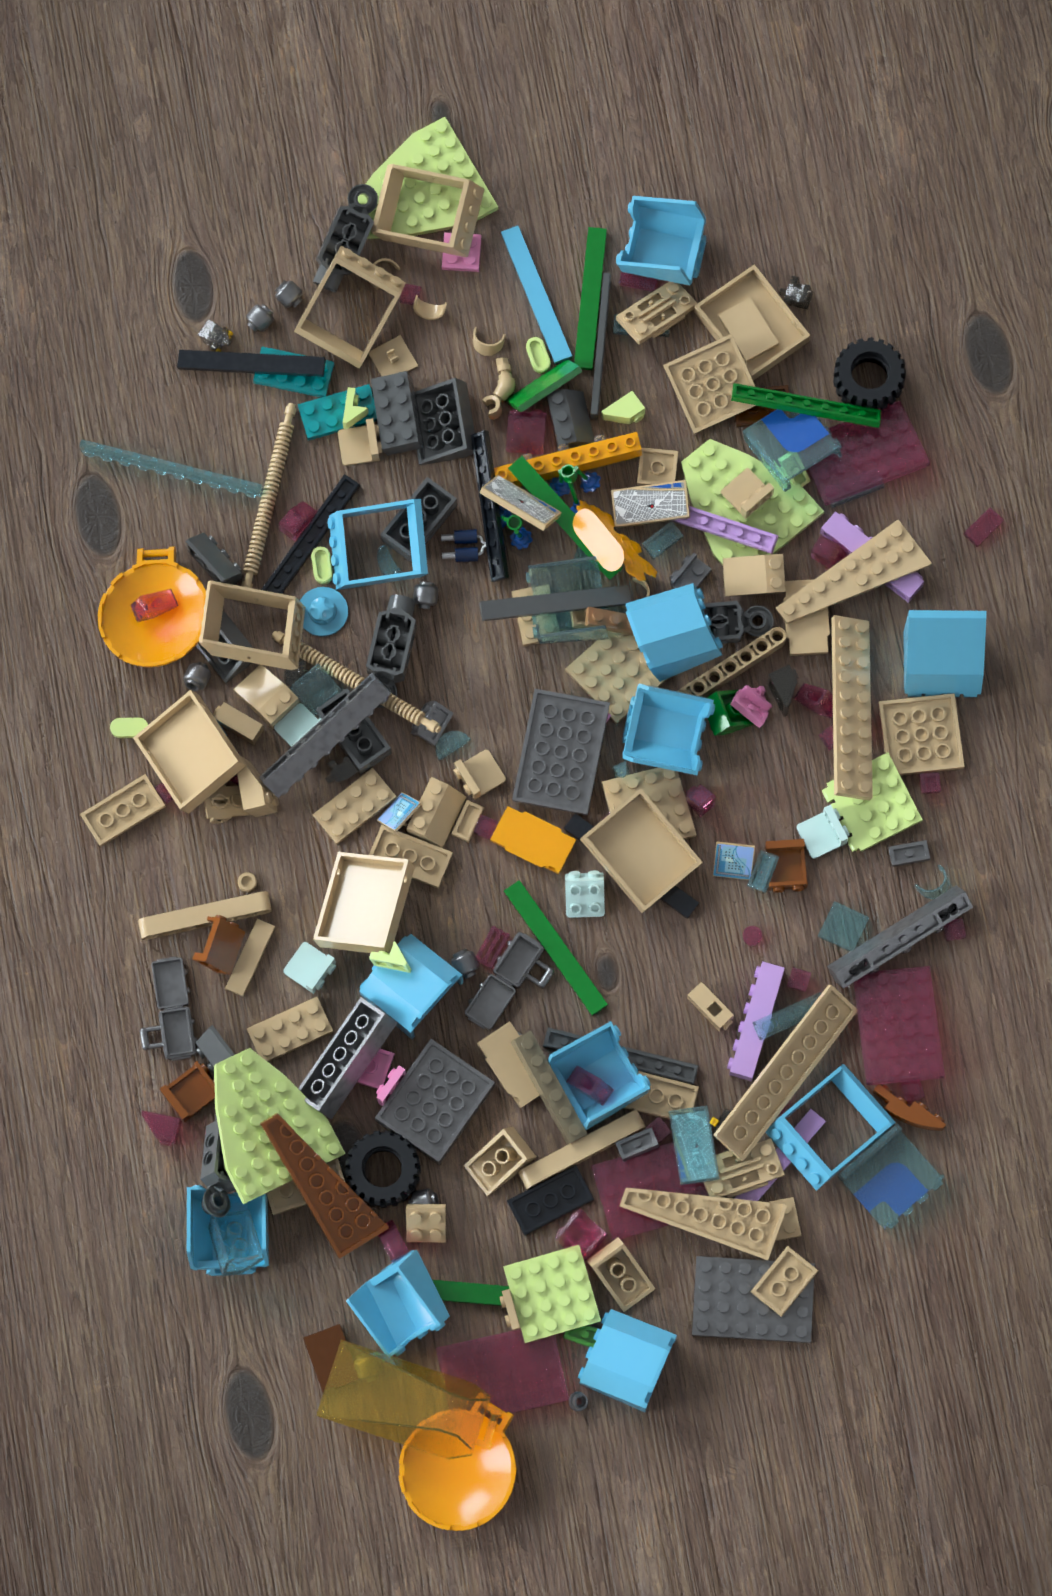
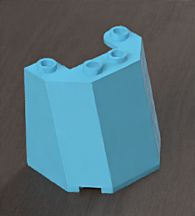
M632 196V201L628 204V213L634 220L633 226L629 229L630 239L625 250H621L620 254H617L616 264L625 273L691 285L692 279L699 276L706 245V235H703L706 217L696 201Z
M694 583L626 603V615L640 652H643L649 670L659 682L722 655L720 648L723 645L719 637L715 638L709 627L712 625L708 614L705 615L703 611L706 608L703 601L705 598L701 588L697 589Z
M639 683L636 695L632 696L623 732L622 743H625L623 759L643 765L698 775V771H701L703 761L697 755L702 746L701 733L704 732L706 727L704 719L709 718L714 713V700Z
M410 934L403 937L397 945L408 962L411 972L373 966V971L369 977L360 985L359 988L361 989L359 992L370 1004L397 1021L396 1026L409 1038L413 1039L415 1037L413 1031L415 1027L456 982L462 985L464 981L463 975Z
M612 1022L553 1052L548 1058V1063L585 1130L646 1095L650 1090L649 1086L651 1084L647 1076L638 1074L639 1072L635 1064H631L627 1058L629 1057L625 1047L620 1046L619 1036H621V1032L616 1025L613 1026Z
M201 1185L187 1187V1257L190 1269L206 1270L208 1275L219 1276L252 1274L256 1272L257 1267L269 1266L267 1193L244 1205L237 1192L228 1194L231 1205L229 1213L219 1218L205 1213L202 1209V1200L207 1189Z
M411 1250L385 1267L346 1300L387 1358L394 1354L396 1356L402 1354L406 1350L405 1346L416 1337L421 1339L428 1333L427 1330L439 1331L446 1325L444 1321L450 1317L417 1250Z
M611 1309L609 1313L605 1312L601 1322L603 1324L602 1329L598 1328L593 1339L596 1340L594 1347H589L585 1357L588 1358L585 1368H581L578 1375L580 1384L646 1412L650 1397L677 1335Z

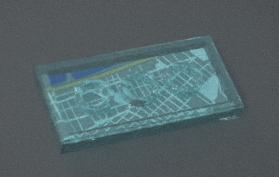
M708 1106L669 1111L680 1185L719 1180Z

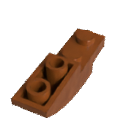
M878 1084L874 1088L873 1094L887 1103L884 1110L895 1119L926 1130L943 1131L945 1128L944 1119L938 1114H931L925 1104L914 1101L909 1107L907 1105L908 1102L900 1096L898 1098L892 1094L893 1091L888 1086Z

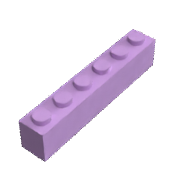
M835 511L822 526L820 534L846 555L851 554L873 538L867 537L859 526H853L848 522L849 519L844 514L840 513L839 515ZM915 572L905 575L898 580L888 582L885 585L909 603L923 587L924 581L922 580L923 577Z
M763 961L761 967H756L754 977L757 978L755 985L751 984L749 995L752 998L750 1003L746 1002L743 1014H747L745 1022H740L738 1032L741 1033L740 1039H735L732 1049L736 1051L734 1058L730 1057L727 1069H730L729 1075L748 1081L753 1079L784 973V967Z

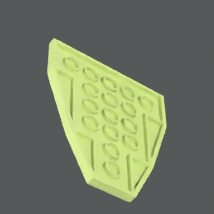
M446 117L414 132L372 174L366 183L374 188L379 201L387 165L395 164L469 179L484 188L477 221L499 210L497 203ZM404 177L391 232L417 236L453 229L462 189ZM359 195L358 202L366 204V196ZM377 206L372 212L368 214L373 221ZM371 231L367 239L379 238L372 234Z
M712 439L706 441L681 461L692 506L778 535L779 538L773 554L778 552L824 514V510L799 483L795 482L796 485L793 486L782 473L749 454ZM746 468H749L765 485L770 483L774 487L773 496L745 519L721 494V490ZM703 531L713 556L722 566L723 558L770 554Z
M251 1048L214 1065L215 1110L225 1170L243 1205L292 1181L290 1174L260 1125L261 1122L278 1113L326 1164L345 1154L328 1119L305 1102L306 1096L283 1073Z

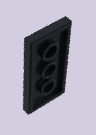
M577 1165L507 1200V1203L524 1236L594 1201V1198Z

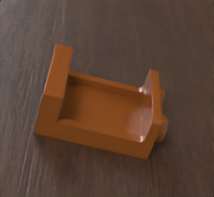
M804 839L765 842L766 855L776 858L768 880L769 891L773 890L774 893L785 892V889H792L794 892H799L807 888Z
M208 916L207 921L213 923L204 952H195L192 960L216 973L231 975L245 931L240 929L238 924L227 922V918L224 916Z
M198 1061L168 1086L165 1084L160 1088L161 1093L184 1123L215 1100L214 1079L211 1080L208 1076L210 1071L205 1064L202 1063L200 1065Z

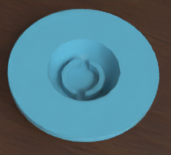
M317 587L305 593L301 598L300 602L306 607L303 628L310 634L329 636L338 632L346 623L348 606L346 600L338 591L329 587Z

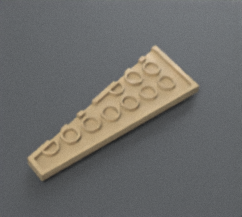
M896 520L777 606L776 611L786 624H789L816 611L824 610L826 607L866 593L888 582L898 580L905 575L913 574L920 569L931 566L932 563L901 522Z
M627 1187L620 1203V1207L768 1260L788 1206L781 1203Z

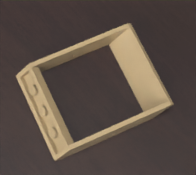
M389 164L387 165L371 233L384 241L468 257L484 188L469 179ZM404 177L462 189L449 243L391 232Z
M340 246L294 332L355 367L360 368L401 295L406 282L386 272L383 268L372 264L366 258L358 256L350 249ZM336 263L394 296L364 352L306 319Z
M208 581L199 643L212 656L287 670L298 669L306 607L295 596ZM224 598L288 610L283 653L219 642Z

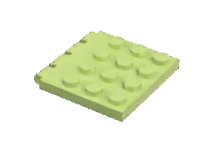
M888 752L872 760L873 798L870 801L834 795V780L826 783L828 787L822 790L827 803L835 800V803L831 804L832 808L837 809L840 817L844 818L840 821L841 825H845L849 835H853L847 841L852 852L858 849L862 852L923 821Z

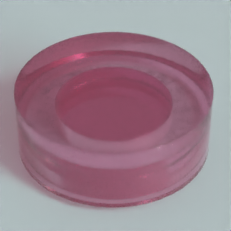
M749 926L744 930L743 941L747 945L756 946L761 942L762 932L758 927Z

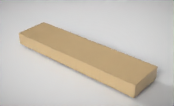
M260 919L256 920L225 987L226 990L242 997L244 996L273 934L274 925Z

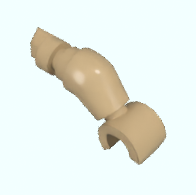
M508 358L496 359L498 374H500L497 381L498 385L493 395L482 399L486 406L490 404L496 405L488 413L489 419L492 420L501 416L503 410L501 402H505L515 389V379L512 377Z

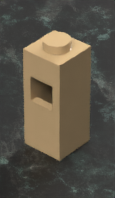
M225 702L214 711V718L220 726L255 745L264 730L263 724Z
M702 982L687 995V999L719 1032L722 1029L727 1030L733 1024V1013Z

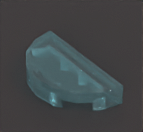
M450 731L443 734L436 744L438 760H442L471 739L460 731Z

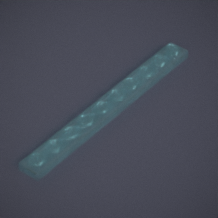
M82 439L79 445L81 452L88 457L98 456L104 461L111 462L114 460L124 466L134 465L140 470L147 471L150 469L160 475L170 474L176 479L183 480L186 478L196 484L206 483L212 488L220 489L222 487L226 488L229 492H242L252 498L262 496V484Z

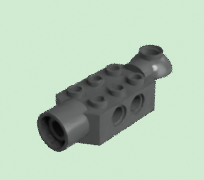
M358 184L354 186L348 194L349 206L338 208L316 257V261L320 266L313 279L314 284L319 286L340 246L348 248L360 256L374 224V221L368 214L376 208L378 203L377 193L370 185ZM359 195L366 196V204L358 202ZM336 263L323 288L336 293L343 276L350 275L352 272Z
M391 595L387 610L378 613L366 664L367 673L369 675L373 673L389 692L397 696L395 683L405 680L417 629L416 620L413 618L416 602L412 598L403 595ZM380 704L377 706L378 708H385Z
M738 601L705 603L706 608L703 609L705 615L708 614L712 625L709 626L715 638H720L722 644L741 642L745 633L753 636H762L770 631L773 626L774 619L772 613L764 606L756 605L744 612ZM761 618L763 624L756 626L753 624V620Z
M215 1115V1121L206 1126L200 1179L207 1186L202 1200V1209L213 1217L221 1218L229 1213L231 1207L227 1193L236 1189L225 1170L217 1116Z

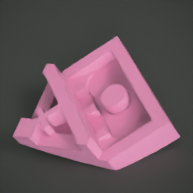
M746 685L743 689L737 691L730 704L758 728L764 724L769 714L768 710L772 707L765 698L764 693L766 690L764 686L751 688L749 685Z

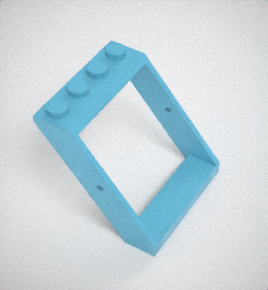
M421 499L340 510L329 515L328 528L331 534L329 544L332 547L331 563L334 566L333 583L336 590L420 578L428 574ZM407 508L413 571L349 581L343 518Z
M842 1064L782 1114L765 1133L817 1191L880 1138L896 1122L846 1065ZM831 1081L877 1132L832 1171L786 1120Z

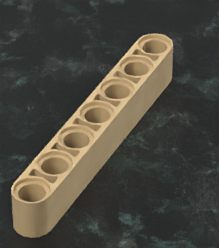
M780 627L771 629L677 692L700 697L708 696L782 648L786 641L785 630ZM774 635H780L782 637V640L775 641L772 637ZM764 645L767 649L759 651L757 646ZM743 655H748L751 658V660L745 662L741 659V657ZM732 665L735 667V670L728 672L725 667ZM715 675L718 676L720 680L718 682H712L709 678ZM702 686L704 690L698 693L694 691V687Z
M264 891L144 917L138 920L142 940H149L212 926L213 923L207 921L208 916L215 917L216 915H221L227 918V922L270 913L272 908L269 894Z
M634 1110L521 1169L518 1174L528 1190L616 1145L615 1142L639 1133L646 1128V1125L639 1112Z

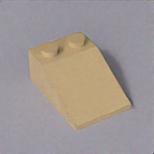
M783 554L723 558L725 596L786 592Z
M261 664L233 689L272 730L285 715L300 703L299 698Z
M240 756L247 765L237 773L243 810L255 817L278 812V798L260 779L261 775L253 764Z
M509 1127L499 1132L464 1167L483 1192L489 1196L517 1175L521 1169L529 1165L537 1156L515 1128Z
M619 1237L586 1260L623 1312L655 1290L653 1284Z

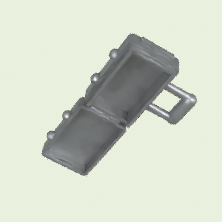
M518 932L512 941H508V948L502 957L499 956L497 958V964L493 969L496 976L490 974L484 983L479 984L480 989L475 997L469 999V1006L465 1010V1015L470 1021L483 1029L491 1030L515 995L516 990L511 986L519 988L527 978L540 988H544L554 974L553 968L538 960L544 951L541 943L527 934ZM535 964L546 970L540 981L529 974Z
M180 957L158 959L151 963L157 1007L165 1011L159 1012V1026L140 1029L142 1049L148 1050L163 1047L165 1058L167 1060L172 1059V1061L191 1058V1056L197 1054L195 1042L198 1039L194 1037L193 1024L195 1020L191 1018V1011L188 1007L183 1008V1006L189 1005L188 993H190V988L187 987L185 978L188 971L184 968L183 960ZM161 1030L162 1042L149 1044L148 1032Z

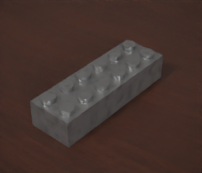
M360 997L298 1088L306 1096L305 1102L332 1119L398 1022Z

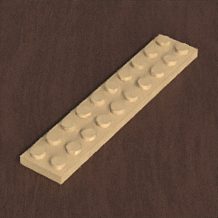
M834 615L831 618L834 795L870 801L873 798L869 621Z
M828 985L713 1136L739 1160L744 1161L858 1009L835 987Z

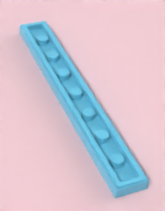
M519 226L502 231V238L554 364L571 359L572 354Z

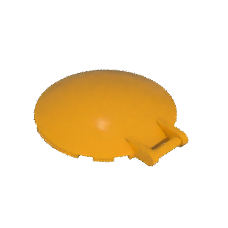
M175 546L168 549H137V564L133 565L131 569L123 574L121 572L110 583L111 586L101 598L98 609V626L101 637L109 650L124 662L140 667L167 665L188 654L199 642L206 590L199 578L191 570L176 563L177 553ZM168 556V559L145 560L148 557Z
M481 1394L478 1395L470 1410L442 1411L422 1421L411 1432L402 1448L398 1476L401 1491L414 1513L432 1526L452 1531H463L479 1527L493 1519L503 1509L513 1491L516 1479V1460L511 1443L504 1432L514 1415L510 1412L506 1413L485 1400L486 1397ZM483 1407L501 1418L500 1425L479 1413V1409Z

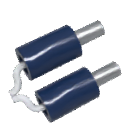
M477 529L454 530V534L441 535V541H455V544L477 543V538H480L481 543L484 544L479 553L478 547L455 548V552L442 553V559H455L456 562L478 561V556L486 548V542L483 541L482 536L477 535Z

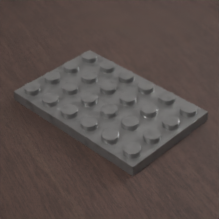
M540 689L534 690L512 801L588 815L610 702Z
M696 1256L692 1336L811 1343L814 1277L784 1315L780 1317L751 1293V1290L775 1261Z

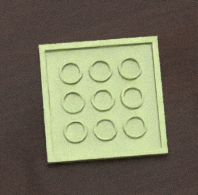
M579 1245L503 1266L525 1343L601 1322Z

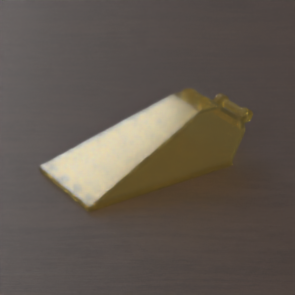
M341 1340L316 1416L449 1460L472 1456L475 1445L491 1450V1440L498 1418L502 1416L503 1411L489 1407L488 1404L491 1396L472 1382ZM485 1413H489L491 1417L484 1439H477Z

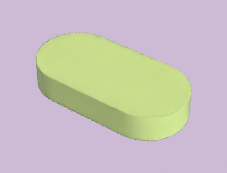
M538 337L530 338L526 343V351L535 372L540 374L546 373L551 367V361L545 344Z
M317 547L311 554L314 578L319 584H328L333 578L330 552L325 547Z
M116 718L111 722L110 730L117 738H133L148 726V723L143 718Z

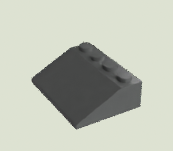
M453 378L414 392L423 448L417 449L419 465L461 459L473 455L471 435L475 434L467 383Z

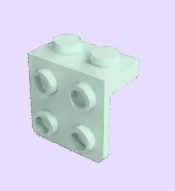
M299 703L274 726V729L292 747L321 718L317 719L302 703Z
M831 805L824 807L822 813L797 825V831L801 839H804L805 846L813 859L847 844L849 832L845 825H841L839 812L836 808L833 809Z
M596 870L589 871L588 873L571 871L569 874H565L567 917L604 916V874Z
M303 942L283 971L285 975L314 994L325 983V977L334 971L336 961L331 955L328 954L326 956L309 943Z

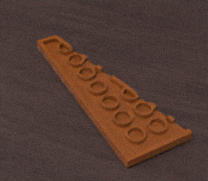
M278 1113L260 1123L339 1259L389 1229L387 1224L378 1217Z

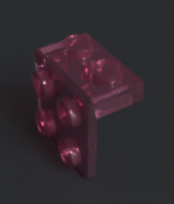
M513 409V411H509L507 452L543 454L547 413H543L542 410L519 412Z
M579 1209L571 1215L566 1225L557 1231L555 1240L564 1249L579 1245L585 1262L608 1234L596 1225L583 1210Z

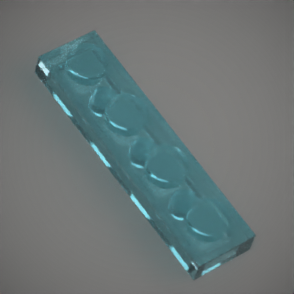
M821 992L752 1022L759 1040H763L798 1024L821 995Z

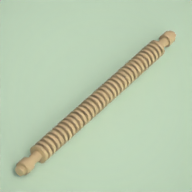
M289 403L286 406L284 412L286 415L285 420L279 424L271 456L272 459L269 464L270 468H268L262 492L263 495L261 496L254 524L255 527L252 532L253 536H251L245 560L246 563L244 564L245 568H243L246 576L245 580L242 581V587L252 588L253 575L258 574L263 555L262 552L265 547L264 543L266 542L273 514L272 511L275 506L274 502H276L282 478L281 475L283 474L294 426L291 423L297 409L293 403Z
M274 631L272 634L274 641L284 644L285 634L281 631ZM301 641L300 658L353 689L365 679ZM392 693L385 703L380 704L416 726L422 724L432 733H439L442 727L439 726L438 722L425 718L423 711L413 707Z

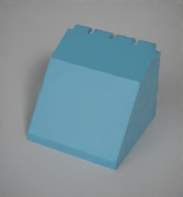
M909 610L903 631L905 694H908V697H922V694L934 696L955 693V697H960V694H963V697H977V694H981L984 676L986 611Z

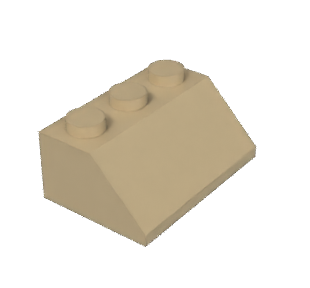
M431 777L419 801L422 805L414 812L407 826L408 834L443 848L467 797L450 785Z

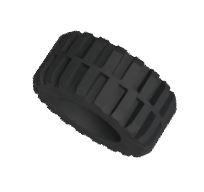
M863 338L858 339L856 344L853 342L848 344L847 349H843L840 352V356L837 357L833 375L836 393L838 396H842L841 401L845 404L849 403L872 409L880 408L883 411L887 409L888 405L892 406L896 402V398H899L902 393L906 377L904 359H900V352L898 350L894 351L892 344L885 345L882 339H879L878 342L873 341L874 338H868L867 341H864ZM861 363H875L885 370L887 380L885 384L878 388H864L854 381L852 371Z
M385 1130V1132L374 1131V1134L371 1135L366 1134L363 1136V1139L357 1140L354 1143L355 1146L353 1149H350L345 1164L346 1177L351 1189L364 1202L369 1203L373 1207L381 1206V1208H387V1206L391 1205L394 1207L401 1201L405 1202L408 1196L416 1190L415 1188L419 1184L421 1173L420 1160L411 1142L408 1139H404L398 1133L393 1134L391 1131ZM382 1151L393 1153L400 1160L402 1166L399 1179L387 1187L373 1185L365 1175L367 1160L373 1154Z

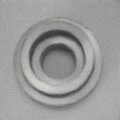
M576 1391L570 1395L569 1406L573 1411L579 1412L587 1407L588 1399L584 1393Z

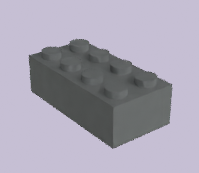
M404 371L371 379L381 446L385 454L389 456L423 448L413 381L410 374Z
M428 477L409 498V500L421 499L425 545L458 506L456 497ZM403 508L383 530L381 540L412 563L407 508Z
M346 688L316 709L317 716L321 719L326 716L350 691ZM365 717L357 729L351 730L346 735L345 740L338 743L360 775L392 754L391 747L369 717Z

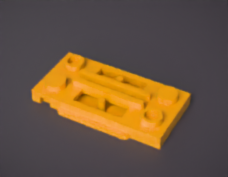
M507 806L490 839L491 842L505 848L507 852L557 874H560L576 843V839L562 833L560 828L530 813H521Z

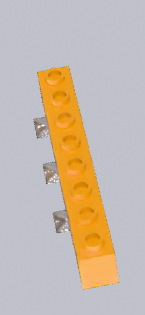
M633 432L610 439H605V435H597L594 437V443L570 449L568 444H562L557 447L558 452L532 458L531 453L521 456L546 481L558 478V470L564 465L578 466L580 471H585L642 456V449L638 433ZM513 463L494 468L495 477L500 475L518 487L523 486L508 469Z

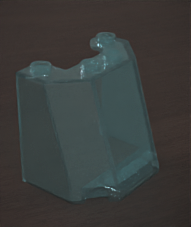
M596 556L529 565V572H525L527 584L531 583L533 595L602 588L600 569ZM570 612L532 616L533 625H536L533 627L534 638H538L539 644L609 639L606 625L573 629Z

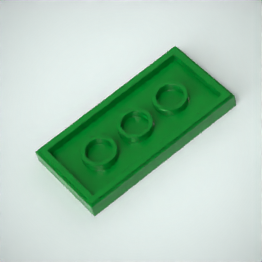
M566 359L510 396L506 401L509 406L519 412H523L582 373V369L579 365Z

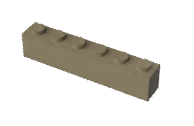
M532 1031L511 1041L566 1144H570L585 1136L587 1132Z

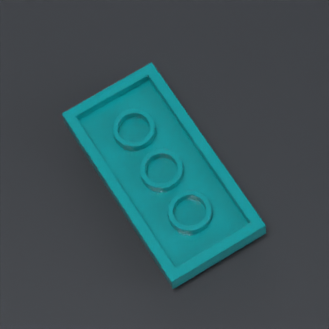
M263 346L260 354L305 356ZM326 360L324 377L255 373L253 383L321 398L327 396L335 363L334 361Z
M370 384L355 388L356 395H359L358 407L368 408V415L350 428L365 425L366 419L373 418L374 422L377 421L374 397ZM347 390L297 404L308 441L334 434L344 429L343 417Z

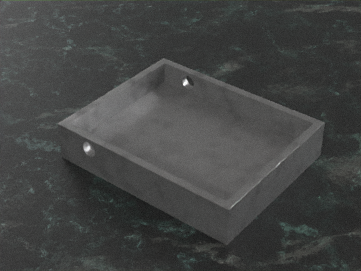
M430 1039L378 1112L375 1121L392 1133H398L404 1139H408L415 1149L440 1165L495 1087V1082Z

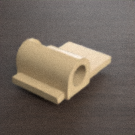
M223 785L204 801L206 816L211 824L227 822L234 816L251 815L243 810L239 786Z

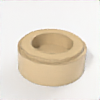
M246 872L239 876L238 886L240 890L246 893L255 890L257 880L252 873Z

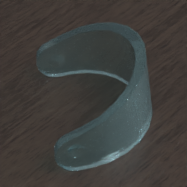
M387 545L380 546L377 552V561L383 575L402 573L401 568H398Z
M627 760L612 766L615 778H624L626 775H629Z
M941 865L937 867L943 873L944 881L938 888L925 890L917 884L914 885L917 891L926 898L935 899L948 890L949 880L946 871Z

